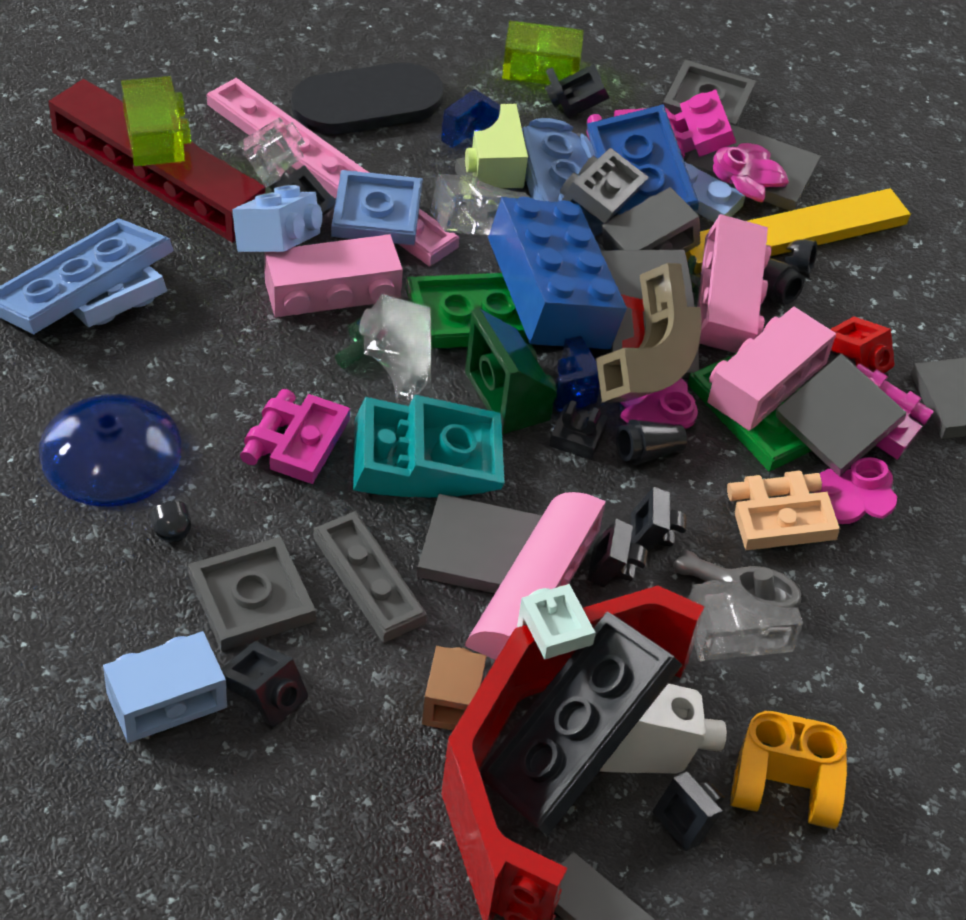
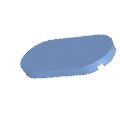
M538 118L530 121L529 126H524L522 129L528 155L525 179L532 199L551 202L561 201L564 195L560 193V189L566 180L574 172L579 174L588 159L593 155L595 156L588 137L583 133L579 137L572 132L573 127L564 121L552 118ZM580 205L593 235L596 236L602 233V225L605 223L588 213Z

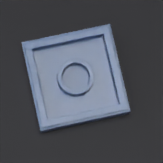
M341 170L331 226V237L358 239L391 234L393 243L415 245L423 178Z

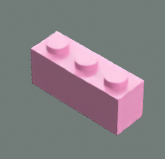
M720 214L707 233L697 306L701 307L702 318L699 344L737 353L747 339L752 338L754 340L762 333L764 317L759 315L760 305L765 299L768 282L763 280V273L771 255V246L766 245L768 227Z
M391 234L297 246L285 252H264L265 284L275 317L401 300L403 269Z
M793 306L780 318H772L763 332L754 340L752 338L747 339L741 345L737 354L728 362L722 360L717 364L709 378L712 386L707 403L751 431L827 364L836 333Z

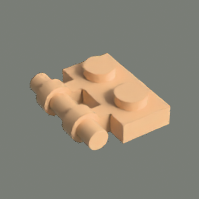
M801 471L785 472L784 477L762 479L760 475L745 477L743 482L728 483L727 493L730 501L747 500L737 502L735 508V517L745 551L837 540L840 528L828 492L809 494V492L821 491L822 489L819 473L803 475ZM786 495L785 497L768 498L773 496Z

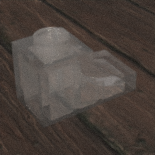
M280 117L238 142L266 188L280 180L282 174L289 167L305 157L299 148L305 144V141L293 122L285 125Z
M438 174L430 212L445 232L489 235L501 197L519 198L528 197L525 192L510 191L480 181L476 176Z
M381 294L372 309L364 311L360 321L359 332L361 335H364V354L374 357L386 369L393 382L396 399L411 403L414 395H419L431 380V308Z
M711 580L692 586L689 599L705 606L694 641L699 661L793 652L803 626L798 608L778 607L764 603L747 593L743 589L740 580L726 582Z

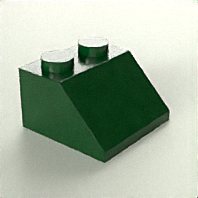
M482 309L473 310L471 312L465 373L487 410L501 413L502 435L550 421L553 403L557 399V388L553 378L549 374L546 375L540 367L534 348L530 344L526 345L516 328Z

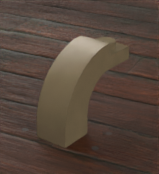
M666 263L640 274L646 319L644 339L639 348H622L596 358L602 402H626L663 390L676 383L690 368L699 347L702 318L701 307H687L681 264Z

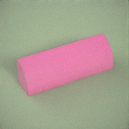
M569 492L556 496L550 502L468 637L465 647L487 655V657L494 660L497 659L512 632L517 628L521 598L529 596L534 591L542 588L553 589L570 583L600 531L606 501L584 493Z

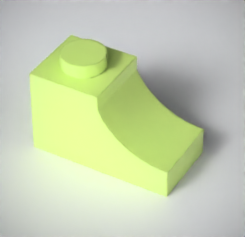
M501 104L498 120L491 127L483 131H474L472 148H466L465 166L467 173L473 172L476 189L524 188L528 155L517 104Z

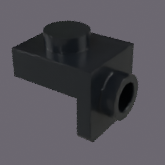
M594 64L560 81L553 67L546 70L551 84L545 86L554 108L562 105L568 118L610 98Z

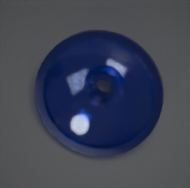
M105 394L80 400L60 411L49 422L41 436L39 458L42 471L48 482L67 498L92 506H121L145 499L169 482L180 463L181 438L173 419L154 403L130 395Z

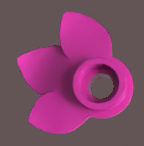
M741 143L737 147H721L714 155L713 171L716 176L726 183L734 184L740 193L755 201H764L765 187H785L789 183L783 167L777 162L770 160L771 153L760 145Z
M680 378L676 383L663 390L634 400L621 402L626 408L622 411L620 417L627 423L630 420L681 424L687 429L695 423L698 409L693 396L687 392V383Z
M872 457L857 460L852 464L851 469H848L840 477L831 468L821 472L822 489L821 491L813 492H828L838 524L853 523L866 513L883 519L894 511L897 504V495L891 489L893 485L892 473L884 461Z

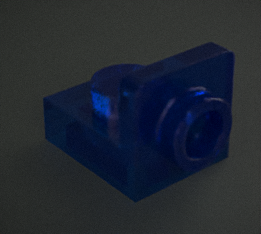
M476 89L472 90L444 110L441 141L454 148L466 138L473 137L474 131H483L491 127L499 118L500 104Z
M582 336L565 339L562 358L558 360L557 399L553 403L558 412H561L564 405L568 404L571 400L577 402L576 407L578 408L597 403L600 388L597 363Z

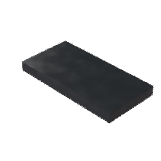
M608 611L593 628L595 631L593 645L578 649L573 653L479 771L482 780L547 836L683 666L673 655Z

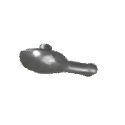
M689 550L681 551L678 559L673 564L676 573L692 575L724 588L739 604L755 614L768 617L785 616L798 609L801 604V590L795 582L774 569L760 566L726 569L700 559L694 552Z

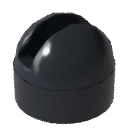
M798 239L791 242L787 249L794 251L793 257H785L786 263L797 266L799 272L812 273L817 257V242L806 239Z
M181 501L162 503L150 513L153 530L162 541L168 543L179 542L185 539L191 530V517L188 508Z

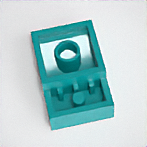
M414 395L409 406L369 397L364 398L354 420V491L378 495L430 498L438 497V494L453 497L502 489L505 482L501 413Z

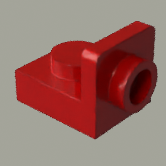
M852 317L830 329L836 333L831 350L843 354L847 358L855 359L856 367L861 364L872 372L879 370L882 373L894 367L890 328Z

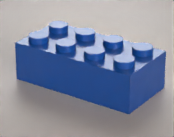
M501 197L488 239L529 343L611 349L627 307L580 205L565 200L551 202L535 200L530 197Z

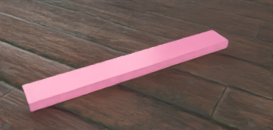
M237 78L207 93L208 106L296 170L305 165L334 198L337 197L341 170L369 173ZM419 209L415 245H399L430 267L459 248V236Z

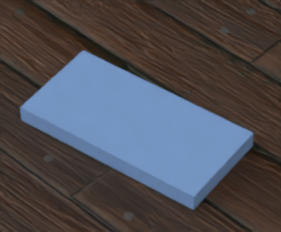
M118 218L1 285L0 318L35 334L172 253L174 250L170 238Z

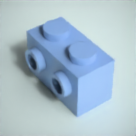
M297 185L276 187L274 192L258 195L254 200L232 209L237 252H285L320 234L322 210L317 204L316 192H300V186Z
M203 631L187 637H175L161 646L140 653H128L119 657L114 662L103 665L107 695L127 743L227 708L226 679Z

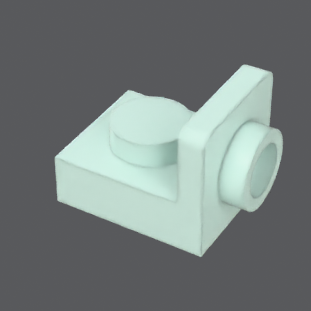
M570 584L553 589L542 588L534 591L529 596L521 598L517 627L528 626L544 659L593 645L595 631Z

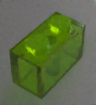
M509 20L502 79L549 85L551 82L546 70L553 67L559 81L578 72L584 30Z
M171 76L121 80L124 117L134 166L184 161V144L191 143L188 118L180 119V117H185L182 92H174Z

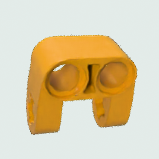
M764 711L756 714L751 719L739 752L734 772L730 806L757 812L761 804L765 780H773L811 789L808 823L836 829L842 814L846 788L847 744L844 735L835 726L825 722L775 711ZM761 742H765V743H767V744H770L772 747L766 746V745L762 744Z

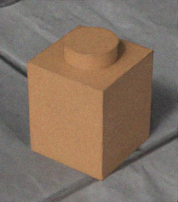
M436 646L425 693L422 725L454 730L483 682L487 655L473 653L468 649L460 647L446 648Z

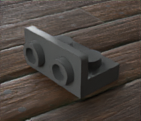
M609 148L599 158H596L594 155L591 156L579 174L574 172L566 180L560 189V193L564 195L562 200L570 201L574 204L578 202L588 213L606 223L643 187L649 177L612 148Z

